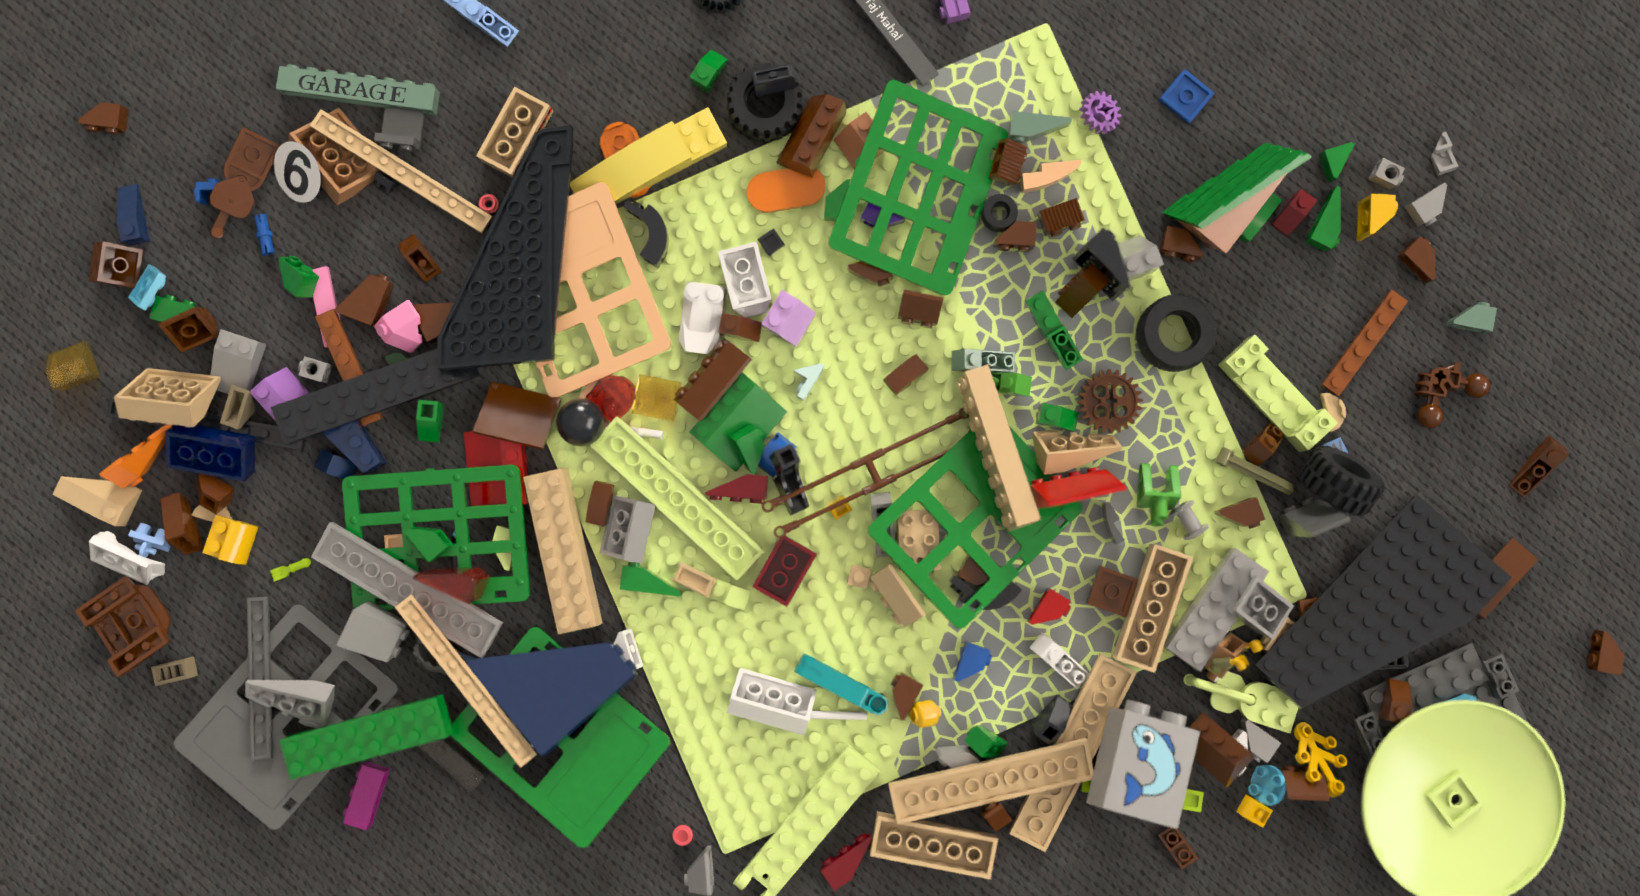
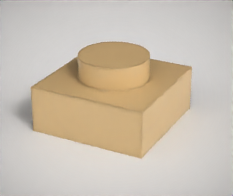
M851 565L847 584L867 589L871 569Z

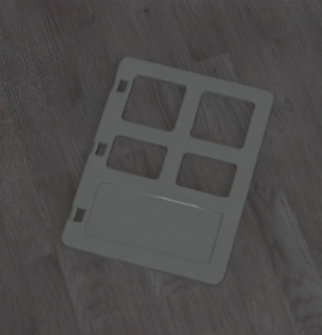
M294 605L270 632L271 653L298 623L303 624L332 649L331 654L308 680L325 683L341 663L347 661L377 687L376 693L354 718L382 711L398 692L397 684L362 654L337 646L340 636L303 605ZM247 658L174 741V747L272 830H277L287 822L331 769L290 780L279 740L287 737L284 729L293 720L294 716L288 714L286 717L281 714L282 711L272 720L273 759L250 761L249 703L238 695L239 689L249 679ZM271 660V680H295ZM378 699L381 704L375 711H372L369 707ZM331 710L327 725L344 721ZM290 798L294 799L296 803L290 810H287L284 805Z

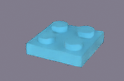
M148 264L128 298L139 308L146 311L147 307L154 303L155 294L158 289H162L165 285L166 275L156 267Z

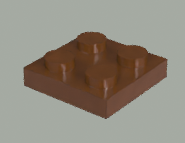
M1099 566L1086 604L1126 617L1138 579Z

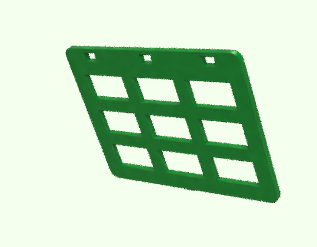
M897 80L889 81L883 91L860 156L857 157L854 164L856 167L828 239L829 247L943 296L949 295L953 291L993 181L989 179L993 160L989 159L991 150L997 149L999 140L1008 138L1007 130ZM897 98L918 107L904 145L883 136ZM929 113L950 121L936 159L916 151ZM961 127L982 135L968 173L948 165ZM878 148L899 157L886 195L864 187ZM911 163L932 171L918 210L897 201ZM943 177L964 185L950 223L929 215ZM860 199L880 208L867 246L845 238ZM971 205L977 207L974 217L968 215ZM892 213L913 222L899 260L878 252ZM925 227L945 235L931 274L911 266ZM951 262L956 263L953 275L947 272Z
M516 465L443 470L429 468L426 471L348 476L342 481L347 531L363 539L362 526L401 523L403 547L378 549L396 560L404 559L405 565L419 573L418 558L422 557L419 555V550L416 546L408 542L406 539L407 535L403 531L406 528L415 527V522L454 520L456 543H453V546L440 557L458 556L459 579L436 580L434 582L471 604L519 602L529 598L530 584L520 470ZM505 480L507 504L466 505L465 483ZM451 484L452 508L413 510L412 486ZM398 487L400 511L361 514L359 490ZM508 516L510 540L470 542L468 519ZM511 552L513 576L473 578L471 555ZM351 581L354 608L367 601L374 604L377 603L376 598L379 597ZM506 590L507 597L496 598V591ZM389 603L378 605L385 610L395 609Z

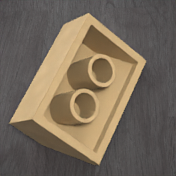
M890 563L870 576L872 580L869 584L875 592L879 590L883 595L880 600L887 609L891 607L895 614L892 617L898 626L902 623L906 627L926 615Z

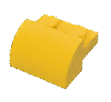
M215 515L203 553L223 561L246 565L258 526Z

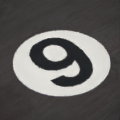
M289 141L283 143L276 151L274 158V170L277 181L291 199L297 202H309L316 197L321 184V175L316 159L305 146L298 142Z

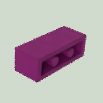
M370 762L359 766L355 776L358 778L356 785L352 786L349 797H351L350 803L346 805L343 812L345 817L344 824L363 830H368L372 827L390 772L389 768Z

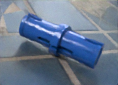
M260 214V217L255 215L254 219L258 232L256 237L259 239L262 255L274 254L275 251L271 239L273 234L269 230L267 214Z

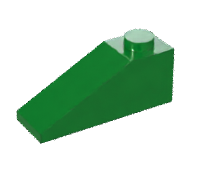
M1339 186L1330 190L1305 240L1306 243L1324 252L1335 249L1340 241L1338 236L1341 232V187Z
M628 562V565H623L620 590L682 596V591L647 568L640 567V563Z

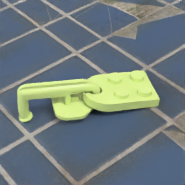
M1228 672L1222 679L1218 678L1215 684L1196 678L1192 674L1185 675L1184 683L1186 685L1212 692L1210 704L1214 709L1225 713H1232L1239 709L1240 713L1252 722L1291 733L1298 706L1277 687L1263 682H1251L1245 685L1242 677L1232 672Z

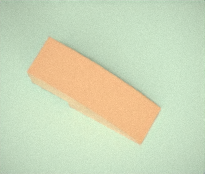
M1081 160L1043 163L1039 167V172L1022 173L1020 178L1021 193L1034 192L1060 182L1079 168Z

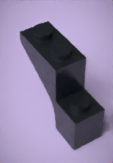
M789 444L774 451L769 458L778 474L773 481L780 495H787L803 487L799 474V463L801 461L793 445ZM805 492L788 499L784 503L790 516L809 507Z

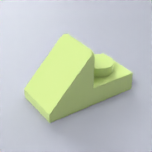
M717 579L709 598L744 610L751 591Z

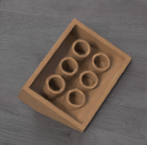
M340 108L328 113L360 133ZM312 122L289 133L288 142H298L312 153L320 170V186L335 204L339 205L355 196L375 180L376 172L380 170L311 128L310 124Z

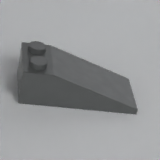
M1313 497L1302 500V505L1295 507V505L1288 506L1283 509V513L1279 514L1288 537H1314L1351 521L1344 513L1321 499H1313Z

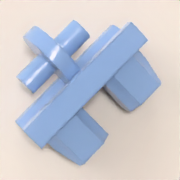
M140 523L136 531L130 530L128 536L132 537L134 542L140 543L135 545V549L139 550V556L146 558L149 554L155 555L156 549L169 552L171 546L165 540L164 529H158L155 537L150 536L153 528L144 523Z

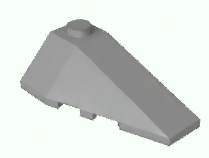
M247 680L245 682V697L268 708L273 706L281 710V714L286 717L290 714L300 719L299 723L319 728L327 725L334 701L335 685L315 680Z

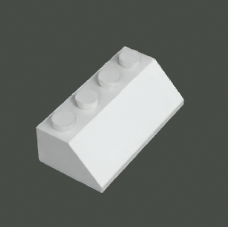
M740 668L727 713L805 735L817 690ZM798 711H807L806 716L798 715Z

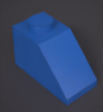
M966 641L952 679L959 682L984 670L985 666H989L992 658L990 650Z

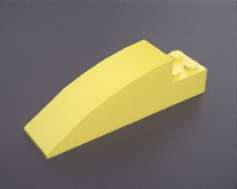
M706 108L675 125L671 121L638 139L571 181L570 187L575 194L597 183H604L608 186L613 200L617 204L633 194L727 147V142L709 108Z

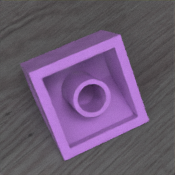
M287 367L264 378L251 390L253 397L274 420L275 418L271 410L272 406L310 393Z

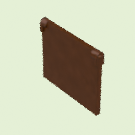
M491 382L473 433L543 450L559 409L561 398L554 396L552 398L546 394Z

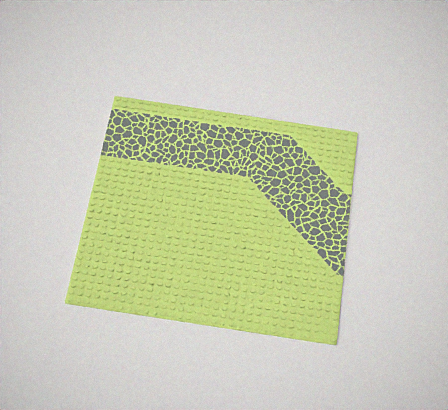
M1048 24L1040 25L937 70L938 76L923 87L917 79L906 83L910 87L1006 129L1008 133L1012 111L1071 117L1072 122L1069 127L1020 143L1027 146V158L1022 164L1021 173L1039 172V167L1043 163L1081 160L1079 168L1068 177L1054 185L1034 192L1021 193L1020 180L1016 185L1010 186L995 180L992 181L985 202L995 194L1010 196L1018 206L1016 221L1037 222L1035 247L1030 249V252H1019L1017 248H1010L1009 251L998 250V247H993V243L1005 231L995 232L989 230L984 225L980 214L953 291L949 295H940L893 275V279L889 280L890 283L880 287L878 284L872 285L848 271V265L859 262V260L837 252L828 245V239L835 222L824 221L826 196L845 180L851 179L854 168L833 139L850 122L865 112L873 120L882 94L846 109V114L817 168L825 179V192L822 198L814 205L763 213L749 203L747 187L754 176L764 172L788 169L776 162L791 135L789 134L780 140L772 141L636 200V202L644 207L643 210L646 209L648 204L651 205L660 214L667 227L669 246L666 257L659 269L640 256L649 239L648 226L625 211L623 206L617 209L671 340V347L661 354L614 373L613 375L617 377V380L598 406L602 410L605 422L611 423L618 416L628 426L663 431L662 439L643 436L642 439L704 495L711 489L751 473L745 468L744 464L735 472L691 435L689 431L699 420L673 400L676 397L675 393L680 387H684L688 383L689 376L694 371L697 372L701 367L702 360L706 356H710L714 351L712 349L708 354L686 352L678 342L686 282L725 287L723 313L741 316L732 308L718 251L757 242L772 300L768 305L766 313L747 318L763 322L781 290L799 299L815 311L816 315L797 347L763 327L761 328L759 342L721 335L719 336V341L723 339L730 341L752 359L742 372L787 411L784 417L766 436L763 443L766 447L770 440L775 437L776 433L779 432L797 446L795 450L798 451L797 455L801 461L799 463V474L803 487L850 465L849 463L863 456L897 443L958 412L963 407L964 399L962 394L958 393L956 384L964 372L952 371V351L976 349L1015 352V372L1001 373H1019L1032 377L1030 397L998 395L1008 425L1034 453L1033 432L1056 430L1058 434L1070 435V432H1072L1035 424L1039 404L1057 405L1078 412L1079 409L1083 408L1082 405L1077 404L1078 401L1082 400L1078 393H1084L1080 387L1082 385L1088 386L1085 380L1087 378L1092 380V374H1096L1099 377L1100 370L1105 375L1108 369H1111L1112 374H1114L1115 370H1119V376L1127 373L1125 379L1128 380L1133 377L1131 384H1138L1135 391H1142L1141 394L1137 395L1138 398L1143 399L1142 402L1138 403L1142 410H1136V413L1140 416L1138 418L1132 417L1135 423L1130 424L1127 422L1129 428L1125 430L1121 426V432L1117 433L1115 428L1113 434H1109L1108 429H1106L1105 433H1101V427L1094 431V424L1092 423L1087 426L1089 419H1082L1085 413L1079 412L1075 429L1077 435L1087 437L1090 433L1114 435L1121 444L1122 450L1068 471L1054 473L1056 476L1062 475V478L1069 477L1068 473L1080 471L1081 474L1088 473L1087 469L1099 466V470L1107 469L1126 485L1127 490L1079 500L1083 506L1082 512L1012 580L1022 589L1018 596L1001 608L982 610L962 629L955 628L904 572L899 571V567L890 557L877 558L875 541L868 534V527L873 522L870 494L890 492L893 503L938 460L898 478L897 481L866 496L862 495L848 502L852 511L837 520L834 519L829 511L786 533L785 536L817 553L788 607L752 587L779 540L773 533L774 529L777 526H784L795 520L798 521L827 507V504L844 495L846 498L874 483L866 465L854 470L851 469L805 491L809 507L791 516L784 503L775 507L771 512H764L761 508L762 504L750 503V499L742 498V502L730 501V497H722V500H710L765 550L738 581L655 506L645 555L642 563H640V567L647 568L682 591V596L620 590L623 565H628V562L631 561L600 554L606 525L603 527L585 522L594 481L613 484V495L653 503L590 445L582 447L571 445L564 441L558 433L556 419L559 410L568 401L578 399L586 386L559 397L561 398V403L546 443L557 468L569 469L582 527L626 629H632L643 669L724 854L775 833L848 745L880 771L862 792L863 794L937 761L939 757L935 750L937 747L960 745L969 747L964 740L967 738L968 731L976 725L984 726L993 733L998 734L1037 717L1057 694L1068 702L1075 700L1085 681L1076 689L1029 648L1041 633L1052 639L1088 673H1090L1099 653L1136 672L1143 670L1142 668L1112 658L1125 617L1086 604L1099 566L1138 579L1149 544H1157L1193 557L1167 638L1229 548L1238 549L1268 570L1269 573L1263 581L1291 604L1307 596L1255 479L1229 466L1224 467L1215 463L1223 447L1233 451V455L1243 460L1246 459L1202 362L1188 370L1167 372L1151 365L1143 357V354L1140 353L1141 351L1136 341V328L1140 316L1152 303L1164 296L1171 295L1160 269L1129 281L1131 287L1113 302L1101 290L1073 318L1055 303L1060 297L1058 292L1081 270L1072 258L1103 227L1114 233L1116 236L1115 240L1118 243L1139 235L1144 238L1145 236L1099 134H1096L1095 129L1090 131V125L1083 124L1086 121L1085 118H1080L1083 112L1079 108L1083 106L1081 104L1083 99ZM897 98L885 129L884 137L904 145L918 107ZM929 113L916 151L936 159L950 121ZM961 127L948 165L968 173L982 135ZM991 150L989 159L994 160L996 150ZM885 151L875 158L864 187L886 195L899 157ZM911 163L897 201L918 210L932 171ZM943 177L929 215L950 223L964 185ZM1077 198L1085 219L1081 224V228L1070 231L1069 228L1062 230L1063 234L1051 238V235L1045 236L1037 216L1038 212ZM860 199L845 238L867 246L873 228L860 222V217L868 202ZM971 205L968 215L974 217L977 207ZM996 206L992 209V216L996 220H1003L1007 216V211L1003 206ZM906 219L902 224L888 227L878 252L899 260L913 222ZM925 227L911 266L931 274L945 235ZM774 228L785 246L768 256L757 239ZM621 257L582 274L583 282L592 302L624 289L631 284ZM951 262L947 272L953 275L956 263ZM567 281L560 283L557 318L577 308ZM904 290L944 297L937 326H932L931 329L920 326L921 323L913 322L910 325L901 323V319H897ZM1041 290L1045 292L1060 322L1066 327L1083 358V361L1067 370L1064 369L1047 344L1024 301ZM637 299L599 316V322L614 357L653 340V335ZM1170 315L1161 321L1159 336L1162 343L1168 349L1180 352L1186 350L1191 345L1192 339L1182 317ZM584 323L555 334V361L553 363L561 380L599 364L598 356ZM917 354L929 368L928 371L914 380L909 387L895 395L883 379L909 358ZM536 363L513 364L523 389L548 395ZM816 364L825 365L805 401L799 399L796 390L801 381L806 382V379L794 373V370ZM549 365L543 366L546 376L552 375ZM1108 384L1109 399H1106V403L1111 405L1114 403V400H1110L1111 385ZM1117 386L1115 393L1122 397L1124 390L1122 387ZM1096 387L1095 394L1098 397H1103L1104 390L1101 387ZM1099 406L1096 408V414L1099 417H1103L1105 414L1104 409ZM1117 406V415L1121 417L1124 415L1123 407ZM962 410V415L966 417L967 413ZM1111 410L1109 412V419H1112ZM970 417L960 419L950 425L946 424L874 460L873 463L880 478L883 479L891 474H897L953 447L971 430L969 425ZM1140 463L1150 464L1152 487L1157 492H1165L1166 472L1169 469V465L1178 466L1181 499L1176 506L1183 502L1194 500L1195 503L1191 506V509L1201 525H1209V528L1196 538L1184 540L1183 537L1187 534V531L1177 515L1170 517L1169 513L1172 510L1168 509V519L1163 520V526L1154 527L1150 525L1151 509L1137 507ZM757 467L756 473L752 475L768 476L766 500H773L781 496L773 481L777 475L772 478ZM947 471L929 489L930 493L957 522H962L979 505V501L951 471ZM1251 497H1257L1266 520L1261 521L1260 526L1249 529L1248 526L1241 527L1217 516L1214 511ZM914 502L907 510L926 509L919 502ZM1105 502L1111 504L1120 518L1114 522V525L1125 539L1119 544H1114L1107 532L1102 513V504ZM765 503L764 508L770 510L771 504ZM991 515L971 533V537L1001 567L1020 550V545ZM1060 516L1054 523L1059 527L1065 519ZM896 519L894 521L895 541L898 544ZM781 528L777 529V535L781 536L783 534ZM959 546L941 561V570H932L929 573V578L957 608H961L964 603L958 600L964 593L960 592L958 594L950 587L952 583L948 580L953 574L957 576L967 555ZM1018 557L1012 565L1017 569L1023 561ZM682 562L714 578L751 591L745 609L742 610L725 605L720 601L701 595L672 581L680 563ZM890 563L926 615L906 627L902 623L898 626L892 617L895 614L891 607L887 609L880 600L883 595L879 590L875 592L869 584L872 580L870 577L867 589L847 584L851 565L871 569V576ZM958 577L974 591H978L985 584L974 585ZM1047 588H1051L1071 601L1069 604L1071 608L1065 617L1062 615L1060 619L1034 625L1027 622ZM1239 616L1229 631L1245 625ZM966 641L990 650L992 658L989 666H985L984 670L959 682L952 679ZM1163 647L1159 662L1175 655ZM803 653L885 696L888 701L887 710L880 715L873 714L794 672ZM742 668L816 689L817 692L812 711L867 712V720L809 719L805 735L728 714L727 710L739 669ZM903 672L923 684L915 702L932 700L936 706L940 707L941 717L935 726L918 728L911 722L909 713L904 721L900 719L892 692L893 686L890 685L896 674L900 675Z

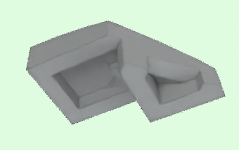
M1446 132L1442 133L1431 155L1437 175L1451 172L1458 168V164L1451 152L1453 145Z

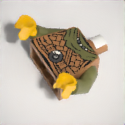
M1230 632L1217 646L1205 665V668L1209 670L1206 674L1207 678L1216 682L1218 678L1222 679L1234 665H1236L1239 671L1244 670L1249 663L1241 653L1248 651V648H1251L1253 653L1261 651L1264 648L1261 641L1255 639L1246 643V641H1242Z

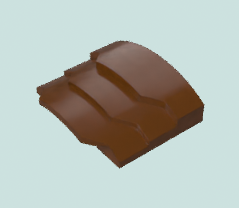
M124 576L75 610L85 627L95 628L112 657L107 662L117 677L125 676L138 667L141 662L169 643L167 632L171 618L164 605L151 587L134 584L128 576Z

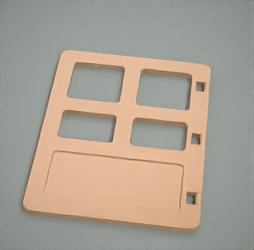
M597 183L568 197L560 283L568 282L577 308L557 318L555 334L584 323L598 356L599 364L561 380L553 361L535 362L546 391L552 398L553 396L561 397L590 383L661 354L671 347V340L608 186L604 183ZM621 257L631 281L630 286L592 302L583 282L582 274ZM637 299L653 335V340L614 357L599 322V316ZM546 365H549L552 375L548 377L543 368Z

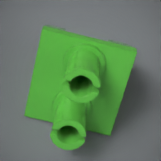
M1140 463L1137 507L1151 509V526H1163V520L1168 519L1167 509L1173 510L1181 499L1179 468L1177 465H1169V469L1166 472L1165 492H1157L1152 487L1150 464Z

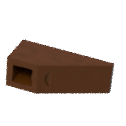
M1549 435L1534 450L1510 482L1509 487L1525 498L1569 456L1566 447Z

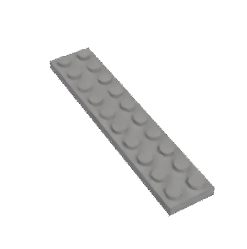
M334 522L328 524L311 558L394 607L412 594L446 638L480 658L485 657L503 624L502 621Z

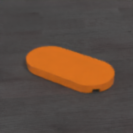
M614 122L608 125L600 138V146L605 159L637 141L639 136L637 131L626 123ZM650 187L631 195L630 198L643 196Z
M789 168L764 172L751 179L747 187V197L749 203L763 213L811 206L822 198L825 192V179L817 169L812 178Z

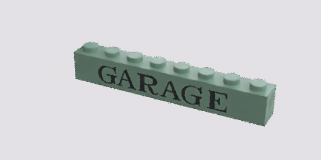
M287 64V67L279 66L276 90L284 95L380 108L392 107L416 110L431 115H437L440 92L435 85L430 83L417 85L413 81L403 80L402 83L387 77L384 80H380L371 75L358 77L350 72H345V75L338 74L334 70L321 72L313 67L299 69L298 66Z

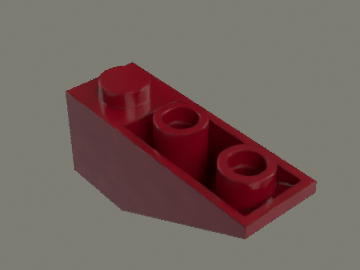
M747 474L711 489L705 495L710 496V500H722V497H730V501L742 502V498L750 499V503L762 504V500L767 498L768 476Z
M871 833L859 835L853 845L850 847L848 844L838 851L839 854L834 858L830 856L822 862L821 872L834 891L852 879L872 840Z

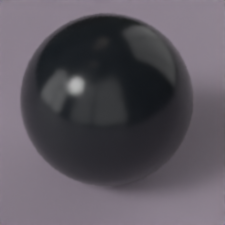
M578 398L568 401L561 407L557 415L556 426L558 433L564 441L571 445L582 447L593 444L600 438L604 431L605 418L602 410L596 403L588 399Z

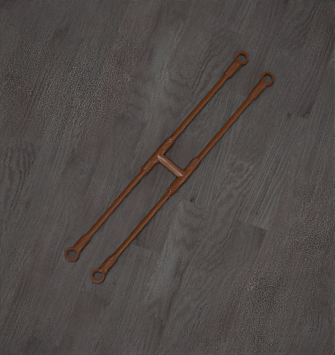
M962 407L958 412L946 417L945 420L884 449L880 448L849 463L850 465L787 495L783 494L773 500L764 501L761 505L764 512H771L778 505L787 502L788 499L863 465H866L874 482L862 488L861 491L798 521L795 520L784 526H777L773 531L775 537L783 538L786 533L799 528V525L862 495L866 496L897 481L898 478L940 459L951 448L883 479L880 478L873 463L874 460L884 456L885 453L946 424L950 425L960 419L969 418V414L967 413L966 417L963 416L962 410L964 408ZM765 503L771 504L770 510L764 508ZM778 528L783 530L782 536L777 535L776 531Z

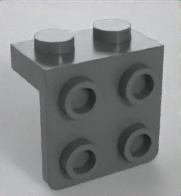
M385 108L382 132H375L374 141L384 149L400 148V150L411 152L412 150L420 151L424 113L416 110Z

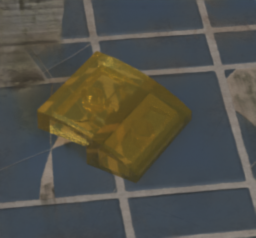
M639 374L632 413L674 422L677 402L673 399L676 397L675 393L681 387V382Z

